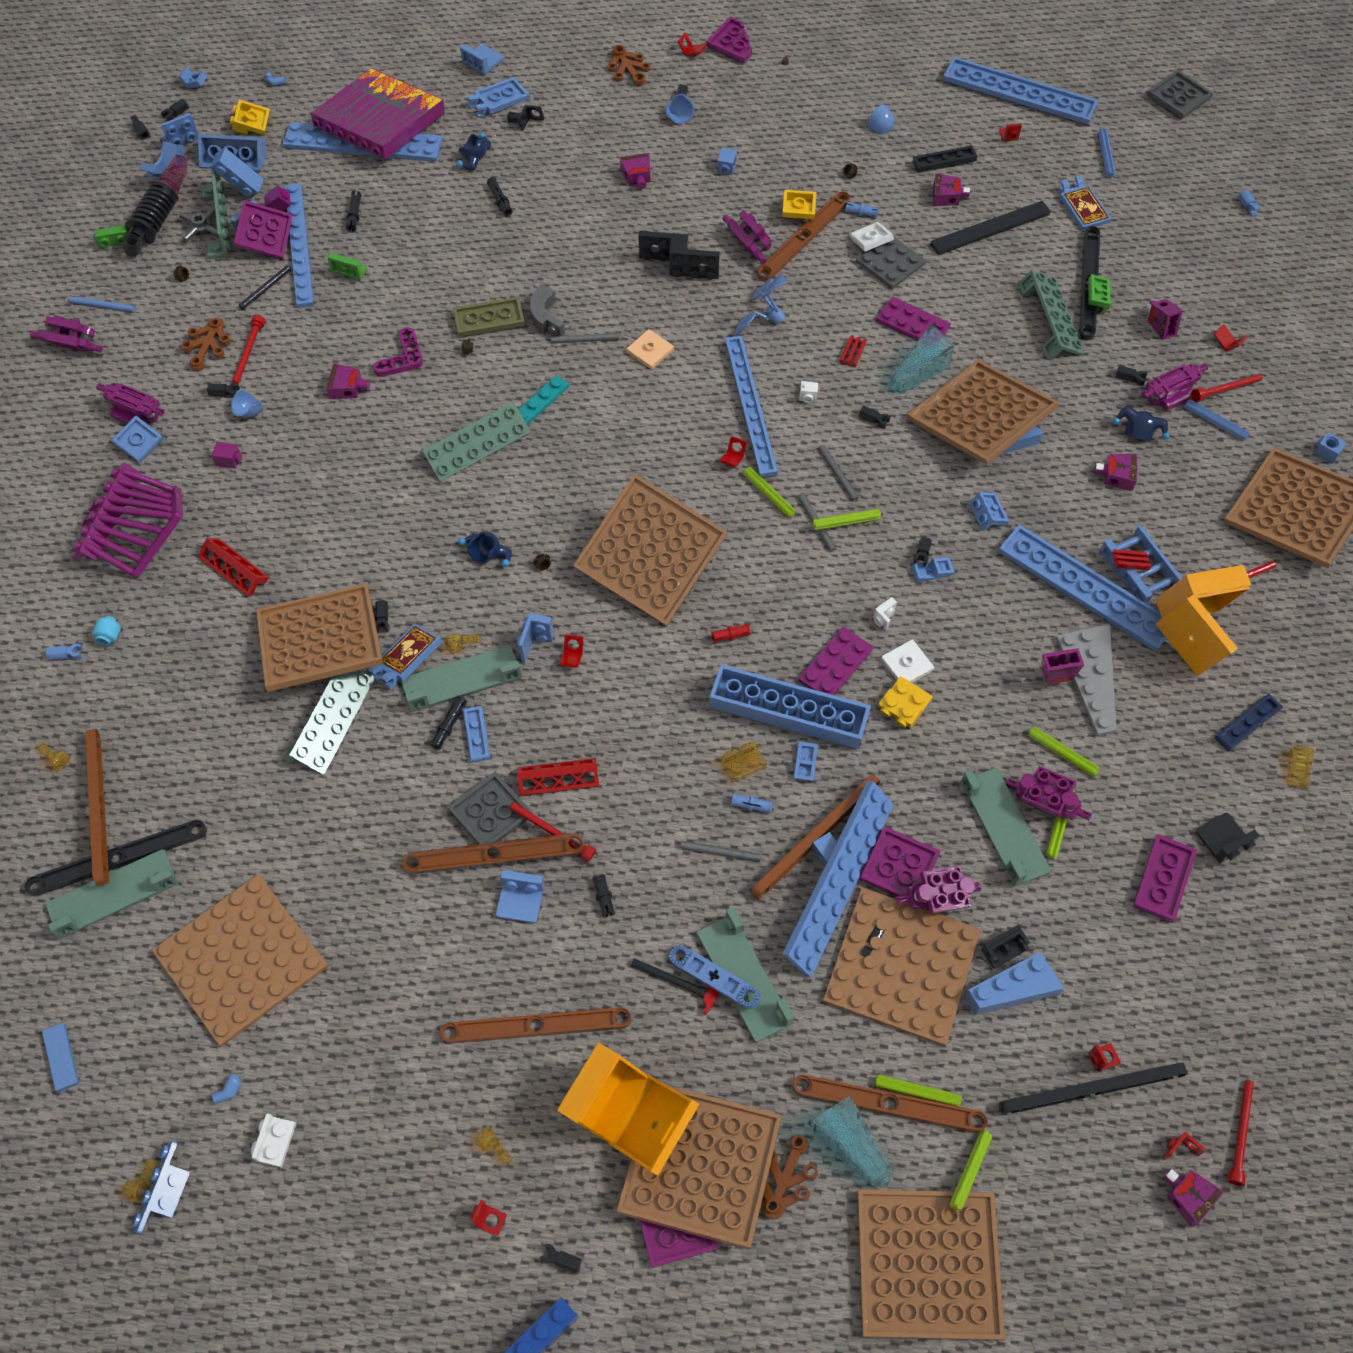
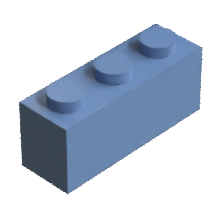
M226 147L215 154L210 166L212 170L247 198H251L259 192L264 180Z

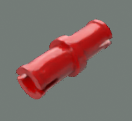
M748 623L736 627L727 626V629L711 631L713 643L729 639L732 641L737 637L751 635V630Z

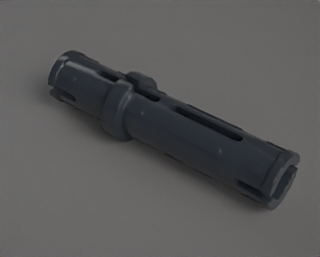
M490 177L487 180V184L496 199L497 206L501 208L504 216H510L513 210L509 205L508 198L503 194L496 178Z
M356 190L351 192L349 212L346 216V230L349 232L351 227L352 232L356 231L357 222L359 221L358 213L362 195L359 191L355 195Z
M456 696L444 720L437 726L436 734L429 743L432 748L440 750L446 738L451 735V730L467 703L464 697Z

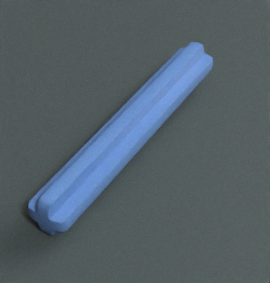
M1106 128L1099 129L1098 136L1107 177H1113L1115 167L1108 131Z
M1189 399L1186 402L1185 409L1240 440L1245 441L1249 436V431Z

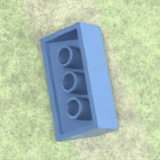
M198 134L199 167L210 168L215 154L226 147L252 170H262L266 156V138Z

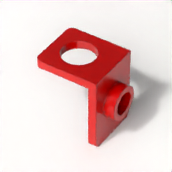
M684 33L678 40L685 56H697L707 46L706 43L692 45L687 33ZM684 39L687 41V47H686V48H685L684 45H683V40H684Z
M1008 124L1006 128H1000L999 131L1003 142L1019 140L1022 124Z
M1222 325L1213 334L1227 352L1239 347L1248 338L1246 335L1235 340L1225 325Z
M731 436L727 452L720 459V462L737 467L744 458L747 441ZM734 442L741 444V451L733 449Z
M565 634L564 652L560 660V666L579 667L583 655V636ZM576 640L579 643V647L572 648L568 642Z
M1111 1043L1102 1047L1097 1044L1089 1051L1090 1060L1099 1072L1121 1063ZM1102 1051H1109L1112 1054V1062L1108 1063Z
M1184 1132L1178 1138L1174 1136L1168 1142L1166 1147L1169 1150L1163 1156V1159H1168L1181 1142L1198 1156L1203 1154L1206 1148L1187 1132Z
M480 1200L479 1205H475L471 1213V1222L475 1227L498 1236L507 1214L487 1206L485 1201ZM490 1214H496L499 1217V1223L494 1228L486 1225V1218Z

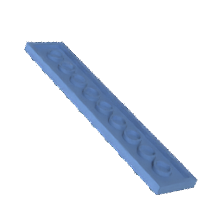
M953 57L943 77V81L1087 125L1099 101L957 57Z
M290 122L283 142V147L290 149L376 156L313 127V124ZM417 134L393 153L390 158L437 162L443 140L442 135Z
M1020 524L998 550L1000 554L1155 652L1159 650L1167 639L1155 625V623L1162 619L1158 610Z
M874 781L866 782L782 954L806 977H812L894 804Z

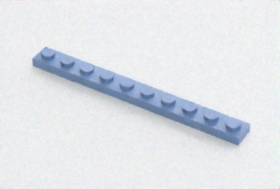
M301 183L285 185V190L290 194L291 205L287 208V212L293 214L289 233L297 308L314 306Z
M742 336L725 338L759 476L762 478L777 476L778 471Z

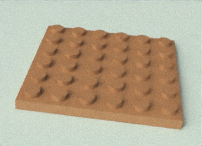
M977 359L907 414V419L988 465L1057 409L1059 402Z
M1273 448L1225 517L1224 523L1329 568L1353 530V480Z
M634 473L573 566L665 626H668L728 532Z
M367 583L256 609L264 681L267 692L383 664Z
M259 874L152 949L220 1047L224 1046L329 967Z
M862 887L823 1002L946 1047L981 929L937 913L930 914V911L925 909H912L908 903L897 905V901L894 898ZM875 925L879 930L884 931L881 938L873 937L870 943L866 942ZM865 945L873 949L871 954L866 957L861 955Z
M670 1086L697 1102L699 1106L658 1176L631 1159L617 1214L751 1250L782 1115ZM658 1122L654 1124L653 1129L657 1127Z
M858 1189L862 1337L1005 1340L994 1192H969L963 1209L956 1211L950 1206L954 1191Z

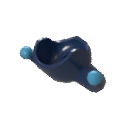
M480 133L479 136L471 134L466 144L459 148V152L468 158V163L458 160L456 162L458 167L468 170H475L477 168L479 160L485 156L486 151L491 147V141L485 137L484 133Z
M1130 406L1122 408L1117 417L1112 420L1114 425H1118L1120 419L1126 417L1128 422L1125 434L1137 439L1150 441L1155 430L1159 428L1163 432V439H1168L1170 436L1167 420L1154 417L1145 411L1137 412Z
M485 531L471 534L466 538H459L458 544L461 546L468 543V554L476 563L486 564L494 557H501L504 559L502 566L508 567L510 564L512 550L501 545L496 535L491 532Z

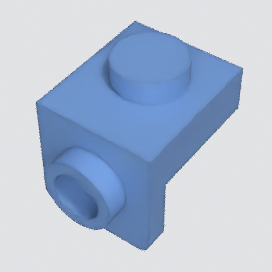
M184 67L179 75L181 81L189 89L200 88L204 85V80L207 77L204 71L193 74L188 67Z

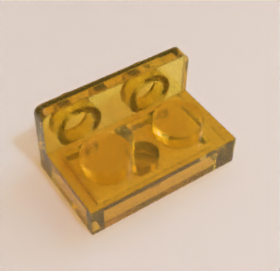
M757 741L745 743L741 748L735 751H727L722 756L721 765L732 783L767 768V763L758 749L759 744Z

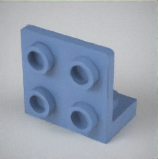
M465 44L460 47L462 62L484 75L504 59L503 55L483 44H480L475 49Z
M190 113L161 124L164 132L162 135L166 142L181 146L198 139V132Z
M529 613L528 618L524 619L522 636L519 635L517 639L518 655L521 657L522 663H526L534 638L540 642H552L554 632L551 617Z
M502 870L501 881L503 886L496 917L537 923L545 887L543 876Z

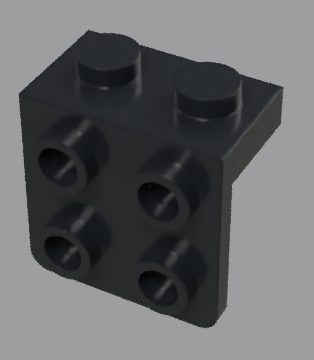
M1229 813L1218 816L1196 830V834L1220 864L1228 859L1230 861L1235 859L1243 850L1249 851L1255 847V841L1260 837L1255 829L1245 834Z

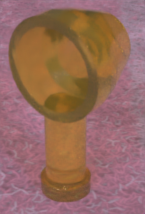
M479 633L468 636L453 634L444 638L445 646L451 654L460 653L465 643L481 642Z
M45 742L37 745V750L47 758L49 764L56 772L60 771L69 762V757L63 750L52 752Z
M487 1125L475 1141L483 1152L493 1149L503 1162V1166H505L513 1158L508 1155L494 1131Z
M147 1159L140 1178L127 1181L124 1184L123 1195L135 1203H141L143 1195L138 1196L140 1189L142 1188L144 1191L149 1190L148 1180L158 1162Z

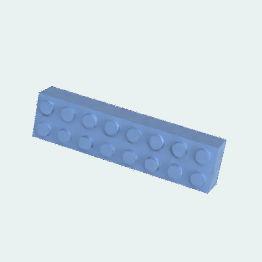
M722 664L720 665L709 698V708L855 749L860 747L871 705Z

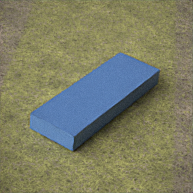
M482 706L463 709L471 763L490 760Z
M61 1023L43 1030L42 1033L55 1091L61 1092L79 1085L66 1024Z

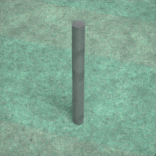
M619 333L552 336L551 343L619 340Z
M824 444L820 445L818 449L852 501L859 498L826 446Z
M800 493L798 498L812 522L814 519H819L805 494ZM825 528L818 529L829 551H835L837 548Z
M681 841L680 849L760 862L761 858L759 853Z

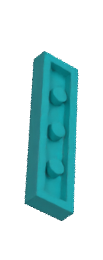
M555 375L518 409L527 426L569 388L568 382Z

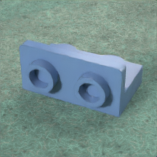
M979 492L970 501L969 504L982 531H986L991 525L1005 526L1009 522L996 493Z

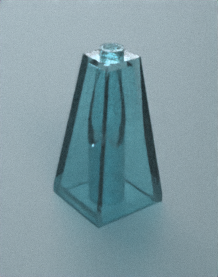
M933 324L929 326L892 373L890 386L900 395L949 369L954 346Z
M850 1096L812 1120L809 1128L811 1133L872 1187L877 1184L882 1187L891 1181L890 1176L894 1170Z

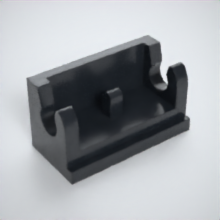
M1018 924L985 943L981 951L993 969H996L1027 951L1030 942Z

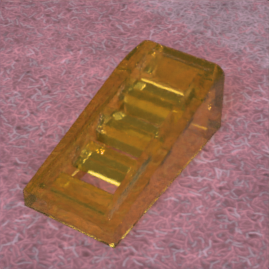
M1295 744L1290 749L1287 785L1308 789L1314 748ZM1294 776L1302 777L1304 780L1295 779Z

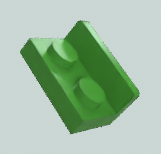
M125 225L96 230L94 239L99 248L123 245L124 237L128 231Z
M330 253L327 257L331 272L361 280L367 271V266L362 265L360 261L333 253Z
M1091 274L1088 279L1089 304L1100 307V314H1104L1112 304V299H1110L1112 290L1110 279Z

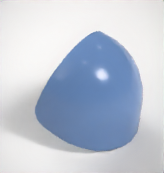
M685 94L674 96L666 107V115L677 124L688 122L694 113V105Z
M886 105L877 107L868 121V128L879 134L888 133L894 127V116Z
M242 389L236 392L231 402L232 413L235 416L245 418L256 416L264 407L259 400Z

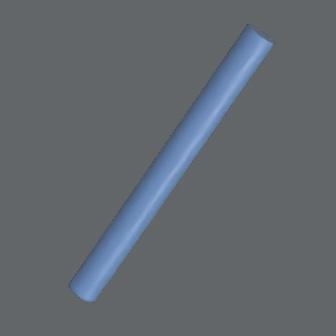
M72 296L69 298V302L73 304L134 312L136 309L133 305Z

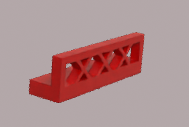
M206 538L198 557L248 597L253 595L258 584H265L268 581L269 577L221 539ZM208 549L212 552V559L206 556ZM219 559L224 560V569L220 567ZM231 569L237 570L238 578H233ZM244 579L251 581L249 589L245 587Z
M596 758L517 767L520 796L599 786ZM585 772H594V781L586 782L581 778ZM567 774H571L576 778L572 784H565L561 779ZM545 777H552L556 780L549 787L541 783ZM531 779L536 784L532 789H523L522 780Z

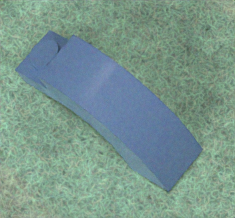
M163 141L158 161L153 165L141 163L140 169L146 171L148 178L162 182L169 181L181 166L186 147Z

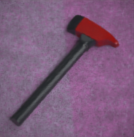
M635 958L632 961V967L697 994L703 999V1004L705 1005L704 1015L711 1010L720 994L709 986L708 988L700 987Z

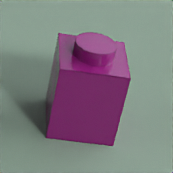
M276 186L265 194V206L284 211L291 206L290 194L287 190Z
M216 442L211 455L215 466L236 468L238 462L240 463L242 460V453L238 445Z

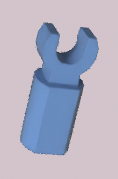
M1244 190L1240 192L1238 199L1244 208L1248 209L1251 217L1258 216L1256 211L1261 208L1259 204H1256V200L1250 191Z
M73 644L70 647H47L46 657L49 661L69 659L71 657L79 660L82 656L80 653L75 652L83 650L81 644Z

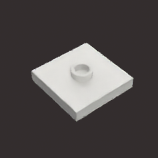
M879 222L850 233L852 241L864 252L894 240L893 234Z
M913 639L881 656L882 662L896 680L902 676L912 683L934 671L935 668Z

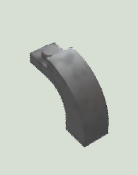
M541 284L534 291L530 300L533 324L543 334L548 330L552 335L563 336L565 334L564 323L547 313V310L556 302L555 291Z

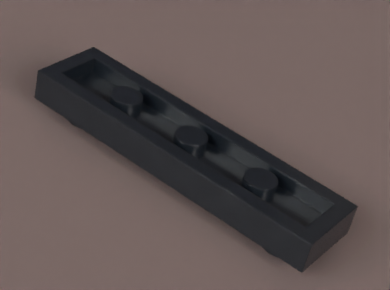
M970 145L913 156L912 162L917 172L977 161L978 156L973 146Z

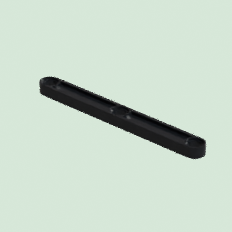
M1095 226L1086 228L1083 246L1079 336L1086 341L1092 340L1096 333L1097 306L1089 304V284L1086 283L1091 274L1096 276L1099 274L1100 230ZM1092 232L1096 236H1091L1088 233ZM1083 331H1089L1091 335H1086Z
M192 820L107 850L109 871L131 864L161 849L168 851L199 840L206 835L207 828L201 820ZM195 826H202L200 833L192 834V829ZM115 854H122L120 861L112 862ZM89 856L32 876L25 882L24 888L31 896H40L93 877L92 857ZM33 883H41V886L38 890L31 891V885Z
M1183 1062L1008 1099L998 1103L1001 1115H1007V1112L1013 1114L1091 1097L1090 1094H1095L1096 1096L1174 1079V1076L1180 1078L1187 1075L1188 1072Z

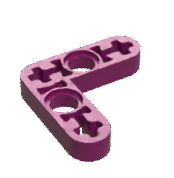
M405 327L399 332L404 355L379 360L374 363L373 368L377 376L384 377L418 369L423 365L420 348L412 328ZM406 334H409L410 340L408 341L406 338ZM410 346L416 347L412 351L407 350ZM412 356L416 357L417 362L413 361ZM396 363L403 364L401 367L394 366Z

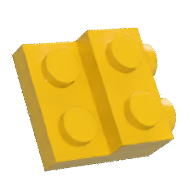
M239 99L238 104L234 105L232 112L235 116H231L230 120L232 130L248 135V131L264 135L270 109Z
M784 190L782 217L815 218L816 192Z
M900 676L880 701L879 709L884 716H892L897 719L896 722L900 726L912 728L933 699V696Z

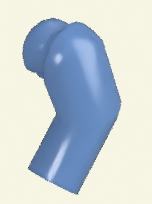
M271 72L264 73L266 83L272 86L286 84L285 76L274 78Z
M229 1075L224 1089L212 1094L215 1104L236 1096L241 1085L238 1075Z

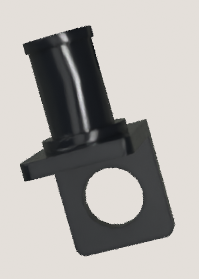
M525 105L521 113L509 111L507 119L509 122H518L521 131H523L530 119L543 121L544 114L540 106ZM532 110L538 111L539 116L534 115Z

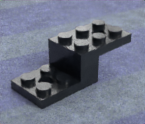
M639 231V258L645 260H668L670 276L707 278L709 280L719 278L720 252L688 249L689 234Z

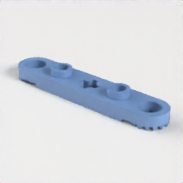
M683 945L674 946L669 952V959L675 967L742 1007L753 1009L759 1005L761 1001L759 991L744 980ZM684 952L686 956L683 958L684 960L676 961L674 959L675 954ZM718 972L719 978L711 981L710 974ZM747 993L755 994V999L751 1003L744 1000V996Z

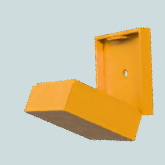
M1244 565L1185 575L1155 599L1162 617L1155 625L1197 676L1238 649L1209 613L1220 611L1250 589L1251 583Z
M598 1042L557 1111L604 1139L608 1144L658 1176L699 1104L654 1077L645 1074L622 1056ZM658 1122L657 1127L653 1129L654 1124Z

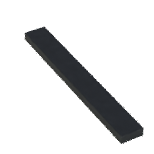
M1043 201L934 239L930 245L938 255L1046 217L1050 215L1051 211Z

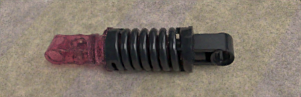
M182 155L173 157L164 174L149 184V188L130 219L126 221L125 228L128 233L124 237V251L128 256H137L145 243L154 242L162 224H164L173 206L179 200L177 193L180 190L183 179L187 175L188 161L186 157Z

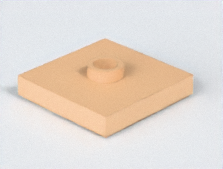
M650 329L626 348L628 354L651 370L674 350L672 344Z

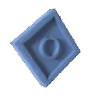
M135 416L111 441L140 463L164 438L143 420Z

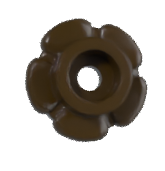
M853 163L846 164L843 168L844 176L848 179L854 178L857 175V165Z
M177 266L174 270V277L179 282L187 280L189 271L186 267Z
M469 338L468 340L463 339L462 353L469 355V352H473V342H470Z
M543 553L538 554L533 561V565L541 571L548 569L551 565L550 556Z

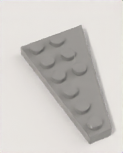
M1110 624L1057 635L1056 641L1061 651L1076 648L1080 651L1084 666L1073 681L1096 736L1115 733L1117 729Z

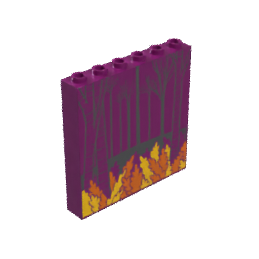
M371 68L311 112L313 127L386 160L445 113L442 98Z

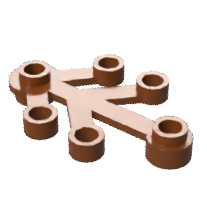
M615 45L612 50L613 59L608 64V71L615 72L620 59L622 63L614 74L615 81H622L623 74L627 69L633 77V83L636 86H642L645 83V75L640 72L637 73L634 67L641 68L643 72H649L650 64L642 63L644 61L643 54L627 52L624 46Z
M213 318L208 321L206 326L200 329L190 328L187 331L189 338L192 340L208 332L206 336L193 342L183 341L181 343L184 352H190L192 349L201 346L197 356L193 357L190 361L193 371L199 372L205 368L203 359L210 346L216 358L224 357L223 348L219 347L214 339L217 333L222 345L226 346L231 343L229 335L223 331L225 324L222 319Z
M795 1135L791 1139L790 1145L792 1150L783 1173L777 1162V1153L775 1150L773 1152L774 1157L772 1158L770 1169L777 1187L773 1195L768 1184V1176L764 1190L765 1201L762 1205L763 1213L769 1219L780 1218L784 1214L786 1207L799 1201H807L810 1197L808 1188L803 1185L798 1186L794 1194L783 1197L787 1189L818 1177V1170L813 1164L806 1165L804 1171L792 1176L799 1156L807 1153L809 1150V1142L803 1135ZM802 1140L803 1143L801 1146H796V1141ZM814 1169L815 1173L813 1175H808V1170ZM801 1190L806 1191V1195L804 1197L799 1196V1192ZM776 1203V1209L770 1210V1205Z

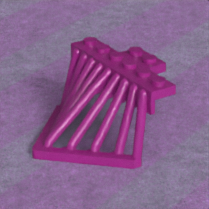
M124 462L118 468H113L109 475L112 477L110 482L107 481L102 489L104 491L103 495L99 496L96 502L93 501L89 506L88 511L90 513L84 517L80 524L83 526L79 534L82 537L73 545L72 550L74 552L71 557L77 561L84 556L93 561L100 557L137 579L182 519V489L176 485L171 486L140 474V471ZM138 480V481H140V482H143V483H146V484H148V485L154 486V487H156V488L162 489V490H164V491L170 492L171 494L166 493V492H163V491H160V490H157V489H154V488H151V487H148V486H145V485H142V484H139V483H136V481ZM122 514L167 519L168 522L161 528L119 517ZM120 525L156 533L158 536L151 542L113 529V527ZM113 536L148 549L143 556H140L107 540V538ZM105 546L138 563L133 569L104 552L102 548Z

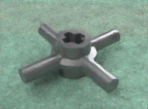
M215 206L205 215L203 213H196L190 216L184 212L179 214V217L189 222L191 229L182 237L185 242H188L196 233L202 235L210 232L218 236L217 228L210 225V219L216 214Z

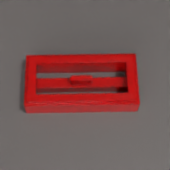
M851 335L840 358V363L856 368L867 339L862 341L860 337L856 339L854 335ZM852 342H855L854 345H853V348H852V350H851V352H850V354H849V357H848V359H847V361H846L845 358H846V355H847V353H848V351H849V349H850V346H851ZM858 344H861L854 362H851Z
M1114 549L1111 553L1116 568L1149 571L1152 567L1149 564L1150 559L1146 558L1148 556L1147 552Z

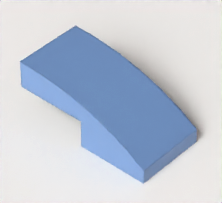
M949 557L933 558L925 567L923 563H916L911 567L916 583L948 577L955 573Z
M799 741L794 779L814 781L818 744Z

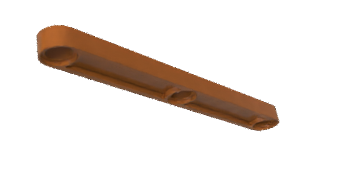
M845 191L838 192L815 214L814 219H810L758 269V279L763 282L769 278L772 279L846 208L847 202H850L849 193ZM839 198H845L846 201H840ZM805 234V235H808L809 237H807V238H802L801 235ZM767 272L769 275L763 276L761 273Z
M92 729L85 731L91 857L94 883L96 886H101L109 883L101 742L98 740L100 739L99 731Z
M873 774L868 776L753 887L751 894L758 900L762 898L763 894H767L812 850L814 841L831 832L853 811L866 782L874 781L878 786L880 780Z
M570 833L408 853L404 857L402 865L408 872H420L574 854L582 850L584 840L580 834ZM572 838L578 839L580 846L578 848L570 847L569 840ZM496 848L499 851V856L495 858L490 857L488 849ZM409 857L417 859L418 865L416 867H410L407 864Z
M609 1008L457 1021L442 1025L440 1036L445 1043L453 1044L617 1030L627 1028L630 1025L631 1015L625 1008ZM620 1013H624L628 1017L627 1021L623 1024H619L615 1020L616 1016ZM535 1020L542 1023V1027L538 1031L530 1029V1024ZM454 1028L456 1030L455 1036L450 1039L444 1036L446 1029Z
M799 1075L793 1082L794 1092L801 1097L974 1133H980L988 1124V1119L983 1112L808 1075ZM800 1080L806 1081L809 1089L807 1091L798 1090L797 1082ZM884 1099H893L895 1108L891 1110L886 1109L883 1105ZM974 1116L980 1117L983 1121L982 1127H974L971 1123V1118Z

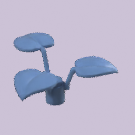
M779 275L773 281L771 278L766 280L752 296L753 300H756L760 295L769 305L765 311L767 315L757 311L748 313L738 323L735 336H739L740 332L756 315L765 318L767 321L770 319L775 325H778L784 319L785 314L776 306L769 294L781 285L788 283L783 275Z

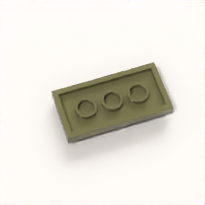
M519 296L453 307L459 337L525 326Z

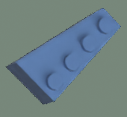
M1039 952L968 989L964 997L974 1013L978 1015L1005 1007L1021 1005L1026 1002L1042 1000L1043 998L1059 996L1064 987L1042 953Z

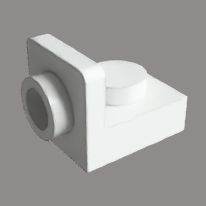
M801 381L799 401L816 403L819 383Z
M892 597L877 607L873 615L876 625L882 626L885 630L889 627V618L895 613L897 604Z

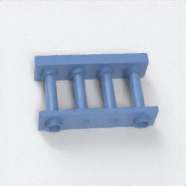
M1139 525L1133 538L1117 545L1111 539L1104 541L1100 551L1132 594L1148 604L1153 596L1152 593L1166 586H1173L1182 579V576L1154 543L1149 533ZM1139 543L1145 550L1143 552H1147V557H1150L1155 563L1149 571L1135 572L1134 569L1116 568L1111 553L1114 549L1124 550ZM1158 571H1161L1166 579L1149 587L1141 580Z

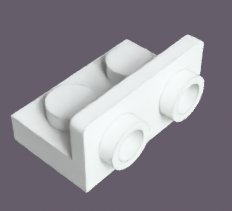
M266 1114L265 1119H262L258 1131L260 1134L258 1140L253 1143L251 1148L252 1159L259 1163L282 1168L296 1123Z

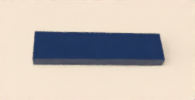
M1267 694L1214 738L1229 752L1278 713L1283 706L1270 694Z

